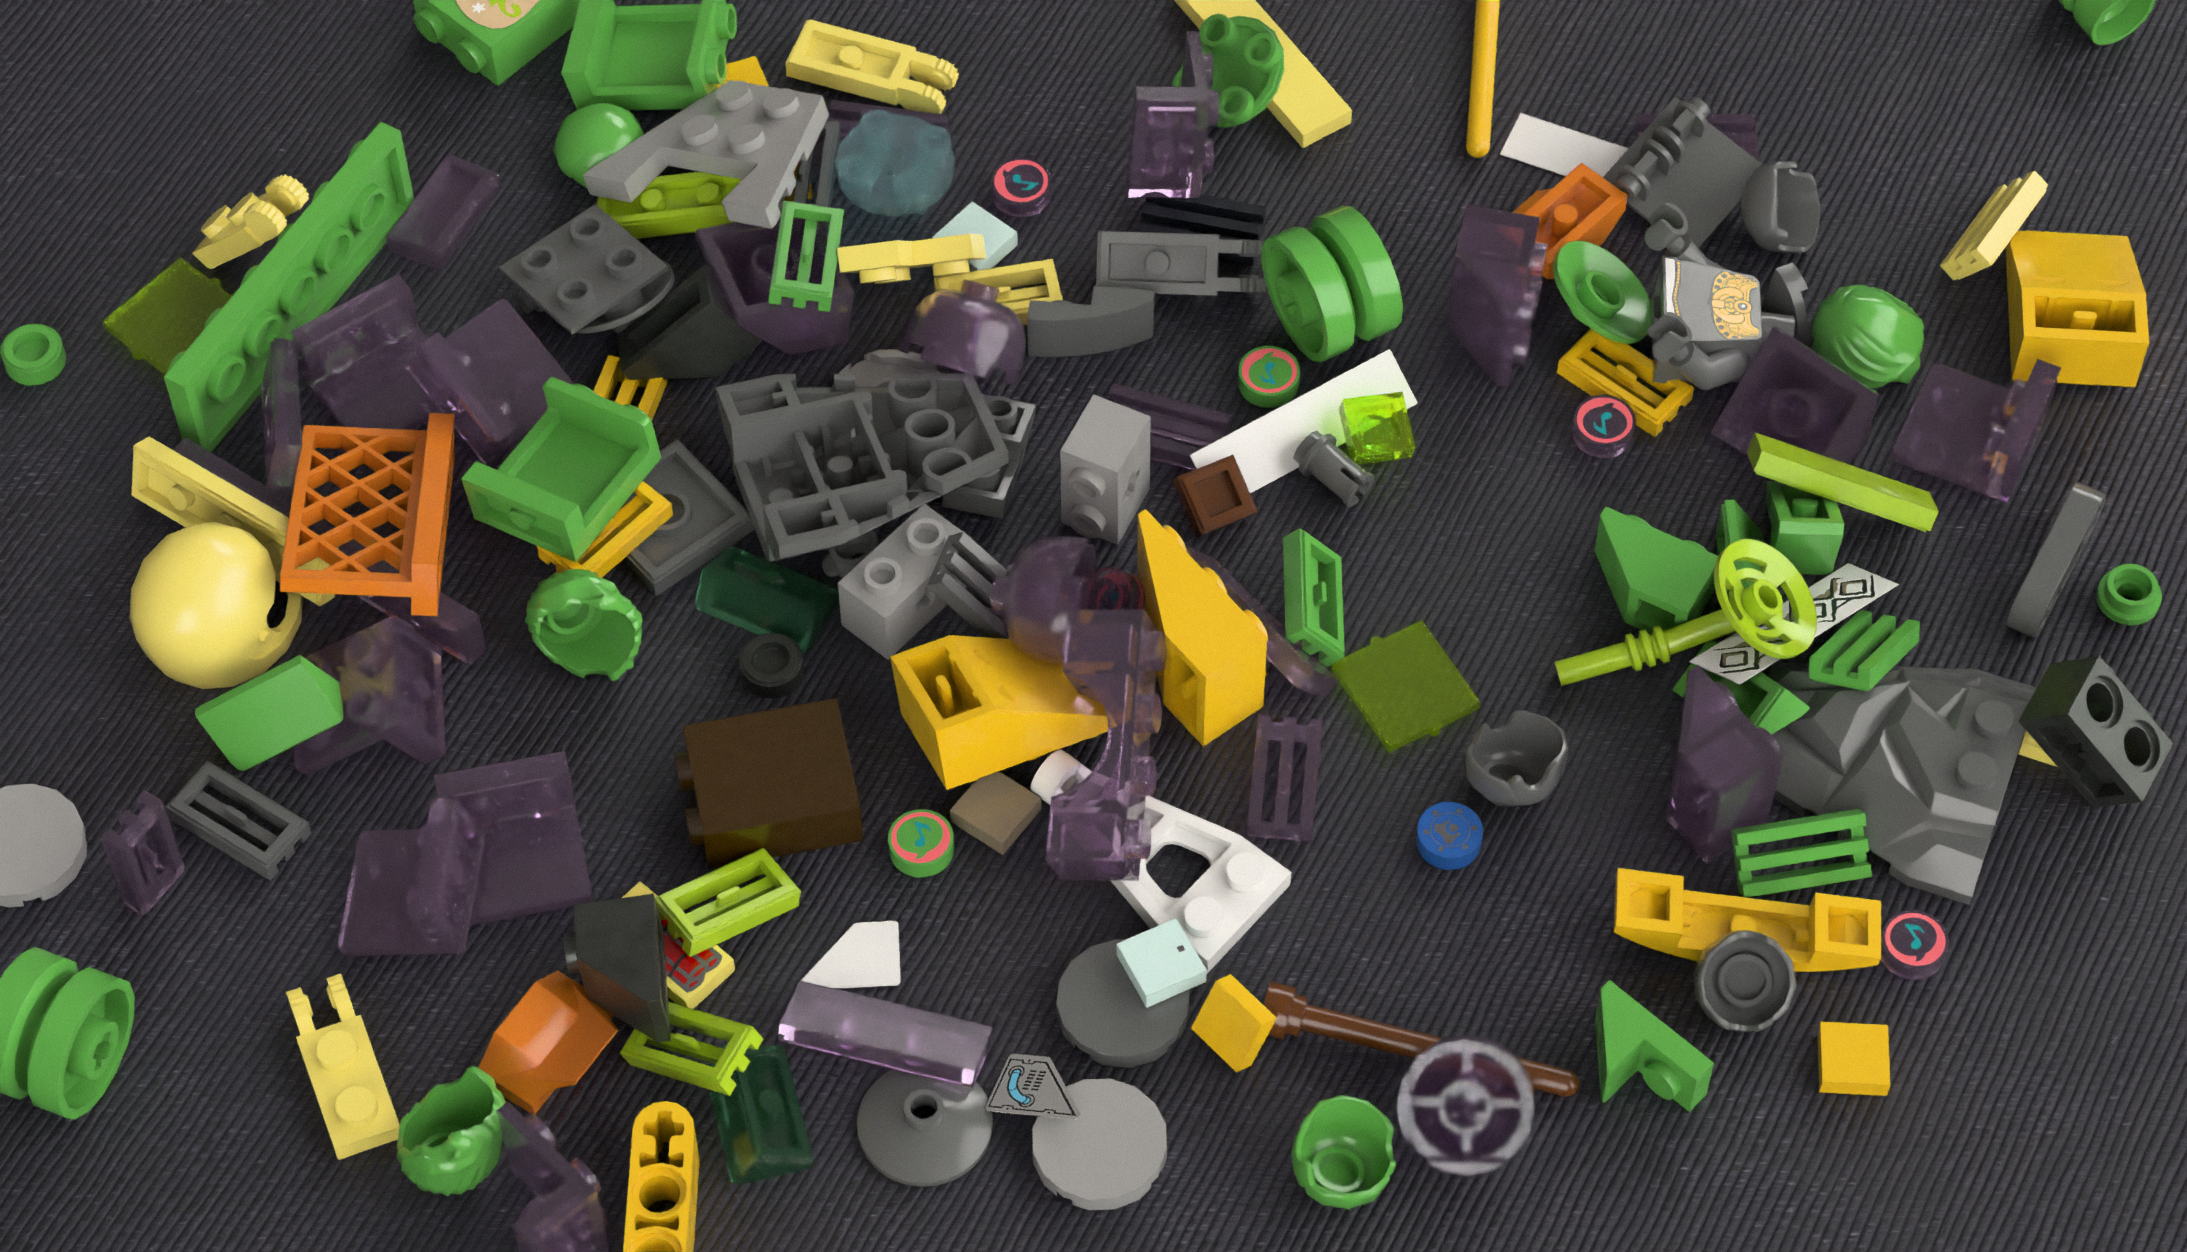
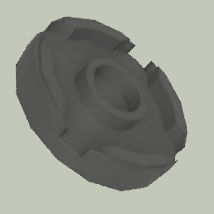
M1115 939L1093 945L1071 960L1059 980L1056 1015L1065 1039L1074 1048L1076 1045L1081 1051L1088 1053V1059L1103 1066L1132 1068L1156 1061L1168 1052V1046L1173 1044L1178 1036L1180 1039L1188 1023L1190 991L1186 990L1146 1008L1117 957V943L1124 940Z

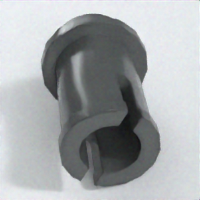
M1319 431L1312 432L1300 443L1294 453L1293 459L1299 463V472L1303 476L1312 474L1342 499L1346 506H1354L1359 502V498L1355 495L1356 491L1364 497L1374 482V475L1366 472L1336 447L1337 440L1332 434L1323 436Z

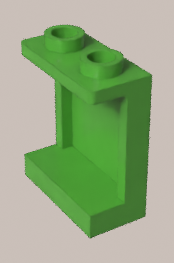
M580 0L561 72L577 110L596 103H610L625 110L685 109L717 89L718 84H723L726 79L727 63L725 51L728 39L735 37L737 30L735 7L731 3L727 4L726 0H702L701 4L616 6L614 0Z
M550 377L543 385V391L548 404L546 412L501 466L496 470L475 461L461 480L474 519L577 562L662 457L652 420L641 409L629 404L623 406L596 395L590 388L582 384L572 385L555 377Z

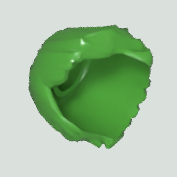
M1862 284L1840 287L1834 294L1829 295L1827 299L1823 300L1812 320L1810 335L1813 338L1816 359L1826 370L1844 382L1857 383L1868 388H1880L1891 382L1899 381L1908 384L1920 368V353L1923 349V330L1925 328L1922 319L1919 318L1918 314L1907 303L1882 289Z
M567 569L561 573L555 572L548 579H543L538 583V588L531 593V599L527 601L525 623L528 625V631L531 632L532 641L553 663L560 664L567 671L581 678H584L586 675L602 674L607 675L611 681H617L627 669L634 667L633 659L641 645L643 619L636 606L628 598L620 594L613 582L600 578L597 573L589 570Z
M471 1066L466 1069L463 1077L456 1081L436 1085L422 1101L416 1102L411 1111L400 1120L396 1158L401 1163L402 1172L413 1184H417L419 1189L425 1192L430 1191L434 1194L441 1193L445 1196H450L451 1194L461 1195L466 1190H473L478 1183H481L488 1177L501 1157L502 1139L508 1122L509 1111L507 1110L505 1099L497 1089L492 1076L475 1066Z

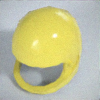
M209 522L188 526L167 535L143 559L131 589L129 618L136 640L144 653L169 678L200 689L234 687L265 673L288 651L302 622L303 597L295 592H287L288 602L285 617L277 627L269 628L267 615L274 604L276 574L268 550L249 532L221 523Z

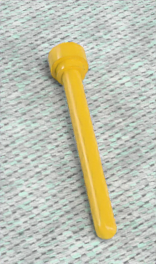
M1476 0L1466 140L1467 152L1475 158L1484 157L1490 149L1500 0Z

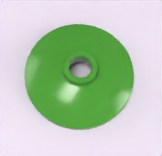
M1585 241L1569 242L1556 253L1553 260L1554 278L1562 297L1577 320L1589 326L1600 335L1619 343H1636L1648 334L1647 330L1651 326V301L1641 282L1619 258L1606 249Z

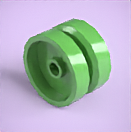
M1343 205L1315 217L1309 226V231L1303 227L1294 226L1267 238L1262 245L1261 264L1265 284L1274 309L1290 338L1310 360L1317 362L1326 361L1348 351L1354 344V336L1361 340L1370 341L1395 330L1402 322L1403 302L1400 285L1391 259L1373 227L1353 207Z
M37 947L21 953L0 978V1093L20 1100L29 1095L33 1106L72 1120L88 1113L104 1095L114 1078L129 1042L134 1020L135 995L130 982L91 967L79 972L76 962Z

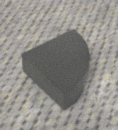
M1792 262L1775 268L1761 310L1767 313L1794 316L1795 331L1792 349L1797 351L1812 345L1813 338L1810 333L1814 317L1807 319L1801 291L1808 289L1801 273Z

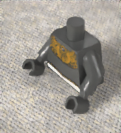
M1665 203L1649 215V222L1652 226L1646 229V244L1649 248L1656 251L1667 248L1665 256H1662L1651 294V326L1647 330L1649 337H1652L1653 382L1667 383V380L1680 379L1686 383H1693L1701 390L1708 391L1730 382H1744L1751 378L1760 349L1784 352L1791 350L1795 331L1794 316L1761 312L1760 282L1754 276L1727 270L1708 259L1689 236H1682L1688 230V222L1678 206L1672 203Z

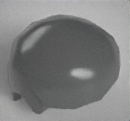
M1769 161L1755 169L1744 188L1740 204L1744 228L1752 240L1761 249L1768 252L1806 253L1816 241L1820 225V201L1816 181L1810 173L1792 170L1791 168H1797L1796 162Z
M1525 710L1514 711L1506 724L1500 728L1491 729L1487 723H1483L1464 753L1463 765L1467 779L1472 787L1494 804L1505 807L1531 805L1546 799L1559 784L1564 774L1569 747L1565 732L1551 719Z
M1734 931L1721 935L1701 951L1693 972L1695 999L1705 1015L1719 1026L1733 1031L1755 1032L1771 1026L1775 1020H1778L1789 1009L1797 987L1792 959L1773 938L1754 931Z

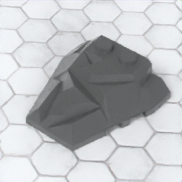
M972 373L893 374L888 387H855V374H834V387H797L796 374H775L716 387V397L722 424L731 448L736 483L768 562L796 557L844 544L1009 463L1008 449Z
M1773 663L1768 677L1798 697L1810 709L1802 717L1753 746L1745 741L1735 773L1802 817L1810 812L1815 815L1860 809L1866 816L1867 826H1863L1864 836L1868 838L1869 850L1891 864L1888 874L1905 885L1970 905L2026 731L2020 724L2019 719L2033 696L2036 687L1978 669L1895 666L1871 690L1863 691L1813 681V679L1809 678V663ZM1856 666L1851 672L1858 673V667ZM1847 829L1839 830L1837 840L1848 839Z

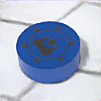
M1456 802L1435 804L1429 807L1418 821L1417 849L1422 858L1432 866L1445 870L1463 868L1472 863L1481 850L1483 826L1478 815L1463 804Z

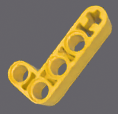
M668 1101L653 1103L642 1109L635 1118L632 1128L623 1252H694L700 1159L693 1118L688 1110L678 1103ZM664 1142H669L668 1156L670 1164L659 1162L658 1153L662 1151ZM669 1200L676 1203L667 1212L656 1213L647 1210L650 1205L657 1201Z

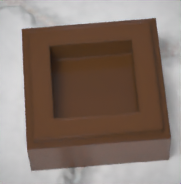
M1234 455L1178 476L1173 480L1197 538L1258 512Z

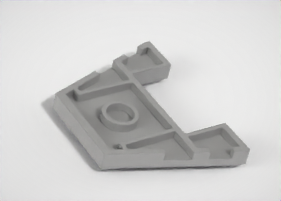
M729 80L595 165L583 177L590 195L632 202L668 166L743 179L722 200L728 220L772 229L781 216L778 207L781 197L790 196L796 185L793 172L799 161L808 160L828 119L829 113L822 95L798 92L788 88L780 89L750 84L745 81Z

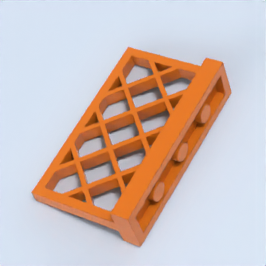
M429 413L427 430L303 426L280 573V592L411 597V615L438 616L454 473V414ZM315 448L343 449L346 453L329 460L317 452ZM389 451L414 452L395 463L383 456V454ZM363 464L375 471V473L361 480L348 473ZM329 481L341 489L327 497H323L313 490ZM392 484L404 491V493L390 500L377 493ZM358 501L371 509L355 518L342 510ZM322 519L335 526V528L320 536L307 528ZM386 522H390L400 529L386 538H382L372 531V529ZM353 539L366 547L351 556H347L337 549V547ZM318 557L331 565L324 570L297 569ZM384 560L399 570V573L370 572L366 568Z

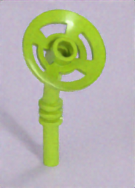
M1737 540L1720 552L1714 567L1715 591L1722 609L1663 630L1660 625L1654 626L1652 634H1649L1646 629L1640 630L1638 638H1635L1632 633L1626 634L1625 641L1622 643L1555 661L1561 686L1631 666L1637 672L1642 670V665L1645 662L1650 668L1656 666V660L1659 658L1663 664L1668 663L1672 654L1735 631L1749 645L1765 655L1779 659L1793 658L1808 649L1816 635L1817 614L1811 592L1799 571L1778 550L1758 540ZM1748 561L1757 564L1762 569L1759 571L1753 568H1742L1736 571L1733 562ZM1741 581H1748L1753 584L1744 589ZM1779 585L1790 602L1794 623L1783 619V600L1776 588ZM1726 588L1729 590V599L1727 596ZM1764 624L1769 630L1760 629L1758 626ZM1779 637L1786 643L1776 645L1765 641L1774 640Z

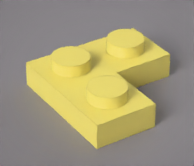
M963 234L917 241L894 240L837 248L840 273H859L860 284L911 280V268L932 266L934 277L969 273L968 261L986 259L984 237L981 234Z

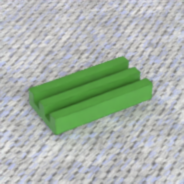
M783 201L768 303L781 305L782 297L794 298L793 307L805 309L806 300L819 302L817 311L830 312L838 258L837 248H839L844 209ZM794 217L806 219L797 281L784 279ZM818 221L830 223L821 285L809 283Z
M1299 528L1283 537L1285 636L1293 644L1302 640V650L1309 655L1319 651V662L1328 667L1343 659L1345 653L1341 557L1306 531Z
M1859 610L1809 658V678L1813 679V681L1857 690H1871L1919 642L1920 621L1907 619L1897 629L1895 628V616L1884 614L1872 624V612ZM1880 643H1883L1881 646H1879V647L1872 653V651H1873ZM1856 666L1858 667V673L1851 672Z
M1853 809L1731 829L1738 893L1742 897L1747 898L1872 877L1871 864L1867 862L1866 852H1869L1868 838L1864 836L1863 826H1867L1865 813L1860 809ZM1847 829L1848 839L1749 855L1748 845ZM1850 855L1851 860L1752 877L1751 874L1753 870Z

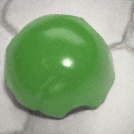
M596 103L578 109L561 122L553 151L561 172L569 178H574L576 182L587 188L583 175L589 169L643 136L644 132L637 119L629 111L610 103Z
M1340 1095L1319 1101L1303 1119L1293 1140L1291 1158L1298 1184L1304 1187L1308 1196L1326 1206L1351 1209L1373 1202L1390 1181L1389 1176L1393 1173L1396 1166L1392 1150L1394 1128L1390 1120L1367 1100Z

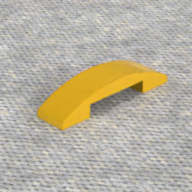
M1618 868L1615 874L1614 933L1660 952L1698 961L1701 951L1721 935L1747 930L1762 933L1773 938L1792 959L1794 972L1857 969L1876 966L1881 960V901L1815 893L1810 905L1683 890L1684 876L1623 868Z

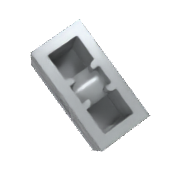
M1093 394L1060 450L1061 520L1063 524L1071 526L1072 529L1089 538L1099 537L1117 545L1119 544L1150 490L1151 416Z
M926 504L922 505L838 582L841 625L889 660L890 656L901 649L947 606L942 599L927 587V584L948 536L963 531ZM950 572L949 575L954 580H956L962 587H967L963 582H961L955 575H953Z

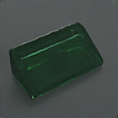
M732 546L702 569L695 605L701 612L757 635L765 633L786 635L799 645L802 652H805L814 643L838 604L839 592L835 587L771 561L768 562L766 559Z
M725 1043L722 1048L725 1049L728 1043ZM760 1045L757 1050L748 1048L744 1055L750 1063L744 1073L739 1071L733 1072L731 1079L737 1085L731 1095L709 1090L733 1184L751 1183L809 1169L814 1164L784 1046ZM708 1063L707 1065L714 1067L716 1064Z

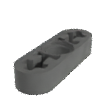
M2076 482L2018 592L2009 613L2006 627L2037 639L2095 528L2107 494Z

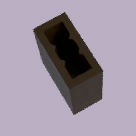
M837 698L683 726L686 751L674 753L680 790H694L696 806L684 808L691 847L704 844L708 869L723 867L762 848L771 857L863 841L860 804Z

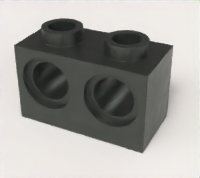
M2100 656L2051 663L2019 719L2020 724L2093 808L2143 802L2173 745L2172 741L2153 720L2152 715L2140 705L2118 679L2114 670Z

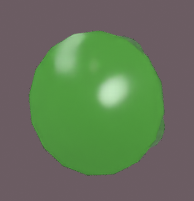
M1223 14L1211 15L1202 23L1198 37L1186 51L1181 69L1174 77L1173 90L1175 95L1183 100L1188 112L1205 125L1227 128L1244 124L1261 113L1278 92L1284 73L1283 47L1275 31L1259 19L1239 15L1231 18Z

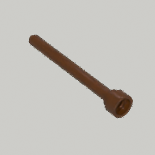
M1270 981L1263 1005L1277 1018L1268 1034L1271 1037L1282 1040L1285 1039L1286 1034L1299 1037L1302 1030L1564 1097L1574 1095L1580 1086L1577 1074L1568 1069L1307 1004L1308 997L1296 994L1297 987Z

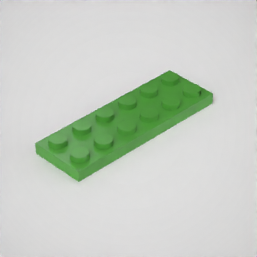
M380 121L365 140H360L354 145L349 153L347 162L330 181H326L319 186L314 194L312 203L295 223L288 224L282 230L276 245L263 261L247 271L242 279L240 288L223 308L216 309L209 316L204 330L190 347L173 358L164 379L186 451L206 460L414 210L416 205L400 130Z

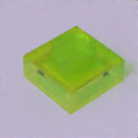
M1403 391L1345 398L1342 400L1339 414L1349 457L1354 462L1365 464L1412 457L1416 446Z

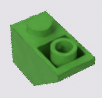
M1605 506L1599 519L1595 553L1623 621L1640 630L1646 629L1649 634H1652L1654 626L1660 625L1663 630L1699 618L1715 590L1714 567L1718 556L1708 552L1702 545L1694 541L1681 540L1658 530L1640 517L1624 515Z

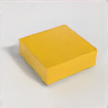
M1230 974L1215 981L1191 1029L1237 1073L1252 1065L1277 1018Z
M1820 1022L1817 1032L1819 1093L1887 1096L1890 1088L1888 1025Z

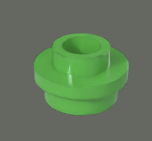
M2123 564L2102 577L2098 585L2096 599L2101 611L2111 620L2124 625H2139L2148 622L2157 614L2162 601V593L2156 577L2150 570L2137 564ZM2122 595L2131 596L2136 601L2125 599Z

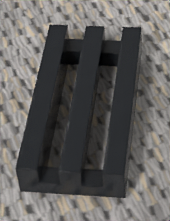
M1149 185L1147 202L1143 205L1141 222H1138L1136 232L1215 233L1247 240H1260L1266 220V206ZM1155 223H1161V224H1166V225H1171V226H1177V227H1182V228H1188L1189 231L1180 230V229H1175V228H1169V227H1164V226H1159V225H1154V224H1155ZM1219 253V260L1252 266L1254 264L1255 257H1241L1235 253Z

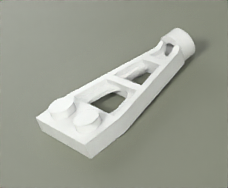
M1062 749L1052 753L1042 763L1032 780L1031 791L1052 806V811L1150 929L1177 918L1206 968L1207 973L1290 886L1292 872L1241 835L1094 773ZM1075 788L1080 790L1075 797L1068 798ZM1113 809L1123 810L1148 824L1151 828L1128 853L1119 851L1097 829L1098 824ZM1174 844L1182 846L1204 856L1210 863L1207 871L1181 898H1173L1166 895L1146 870V864L1164 845Z

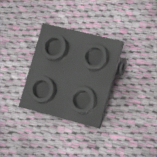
M1674 97L1603 178L1628 195L1626 204L1648 222L1649 215L1665 203H1672L1678 206L1688 222V230L1682 236H1689L1695 245L1700 248L1741 202L1748 179L1762 163L1707 122L1706 117L1710 114V109L1704 101L1698 97H1692L1687 102L1680 101Z
M596 204L499 267L500 272L521 289L515 293V298L525 313L529 314L534 310L540 313L546 311L571 334H574L669 271L668 266Z

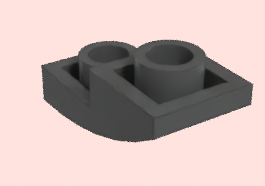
M1093 286L1091 305L1073 304L1064 300L1051 302L1030 300L1027 317L1028 356L1070 357L1097 354L1131 346L1152 338L1154 333L1155 291L1135 289L1130 286Z
M982 394L1008 449L1009 463L944 494L942 507L1003 519L1025 455L1035 417L1036 405L1011 400L1003 396Z

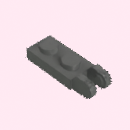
M1098 231L1096 286H1130L1135 289L1154 290L1155 294L1217 296L1218 291L1266 292L1265 279L1260 278L1258 275L1219 277V253H1235L1241 257H1259L1262 254V245L1266 240L1220 239V234Z

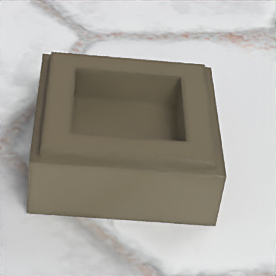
M998 771L979 778L971 785L951 808L950 821L1003 855L1042 810L1041 797Z

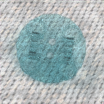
M879 109L864 114L860 120V125L853 128L840 143L835 160V171L840 189L849 200L873 214L901 216L912 213L925 215L928 207L938 202L951 186L955 170L951 138L946 129L930 124L918 117L891 114L888 111Z

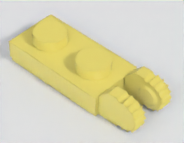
M811 19L806 20L785 63L788 77L896 106L899 103L909 113L919 116L922 114L925 117L929 116L931 118L933 116L938 117L939 114L941 115L947 100L944 99L945 96L941 94L942 91L938 90L946 91V89L951 90L952 87L954 88L959 75L957 73L958 69L954 67V64L943 60V58L938 59L936 56L918 52L916 47ZM910 76H912L916 81L909 80Z
M285 174L284 176L280 175L273 178L265 187V194L257 197L251 192L243 197L232 209L227 205L222 206L202 226L201 231L206 237L192 254L207 268L213 269L262 246L264 242L278 236L286 227V216L300 210L309 199L307 189L297 179Z
M341 973L326 978L328 983L326 990L332 1008L337 1010L341 1021L330 1026L315 1030L312 1021L313 1012L308 997L303 994L301 987L286 992L300 1036H297L296 1039L338 1160L398 1140L400 1127L361 1015H355Z

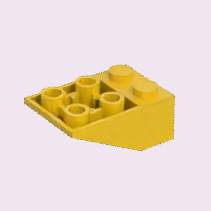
M2017 230L2006 245L2012 380L2136 387L2149 345L2146 292L2128 236Z
M1145 509L1138 513L1137 582L1142 591V610L1162 700L1171 713L1204 747L1264 706L1268 634L1261 620L1248 609L1242 611L1227 595L1226 588L1220 577L1209 567L1202 569L1187 553L1185 544L1179 534L1169 525L1162 527Z
M948 635L890 656L901 715L946 790L976 781L981 777L1127 725L1126 716L1076 643Z

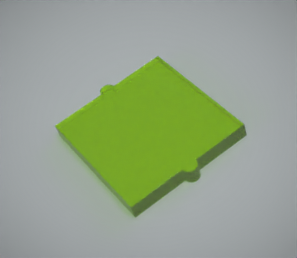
M180 257L102 322L104 329L131 349L134 359L140 360L143 358L166 375L173 358L190 347L204 330L209 316L216 309L223 308L232 296L222 289L219 279L214 278L210 280Z
M1422 620L1383 639L1379 636L1373 637L1369 646L1332 664L1331 667L1336 678L1389 753L1427 734L1438 736L1441 733V727L1480 709L1479 699Z

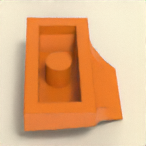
M1580 163L1552 189L1537 190L1495 228L1503 235L1502 243L1546 279H1554L1553 260L1556 253L1565 244L1572 241H1585L1598 246L1604 243L1626 210L1628 195L1589 167Z
M557 970L536 981L494 1032L478 1068L494 1078L496 1087L503 1097L535 1115L554 1090L576 1085L618 1032V1028L611 1020L614 1015L587 999L584 986Z

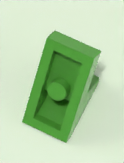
M1767 481L1765 505L1772 524L1770 546L1782 553L1800 574H1830L1833 571L1844 533V521L1837 502L1781 482Z
M1609 980L1600 990L1595 1017L1601 1101L1605 1103L1638 1070L1653 1092L1664 1099H1674L1690 1112L1707 1095L1714 1063Z

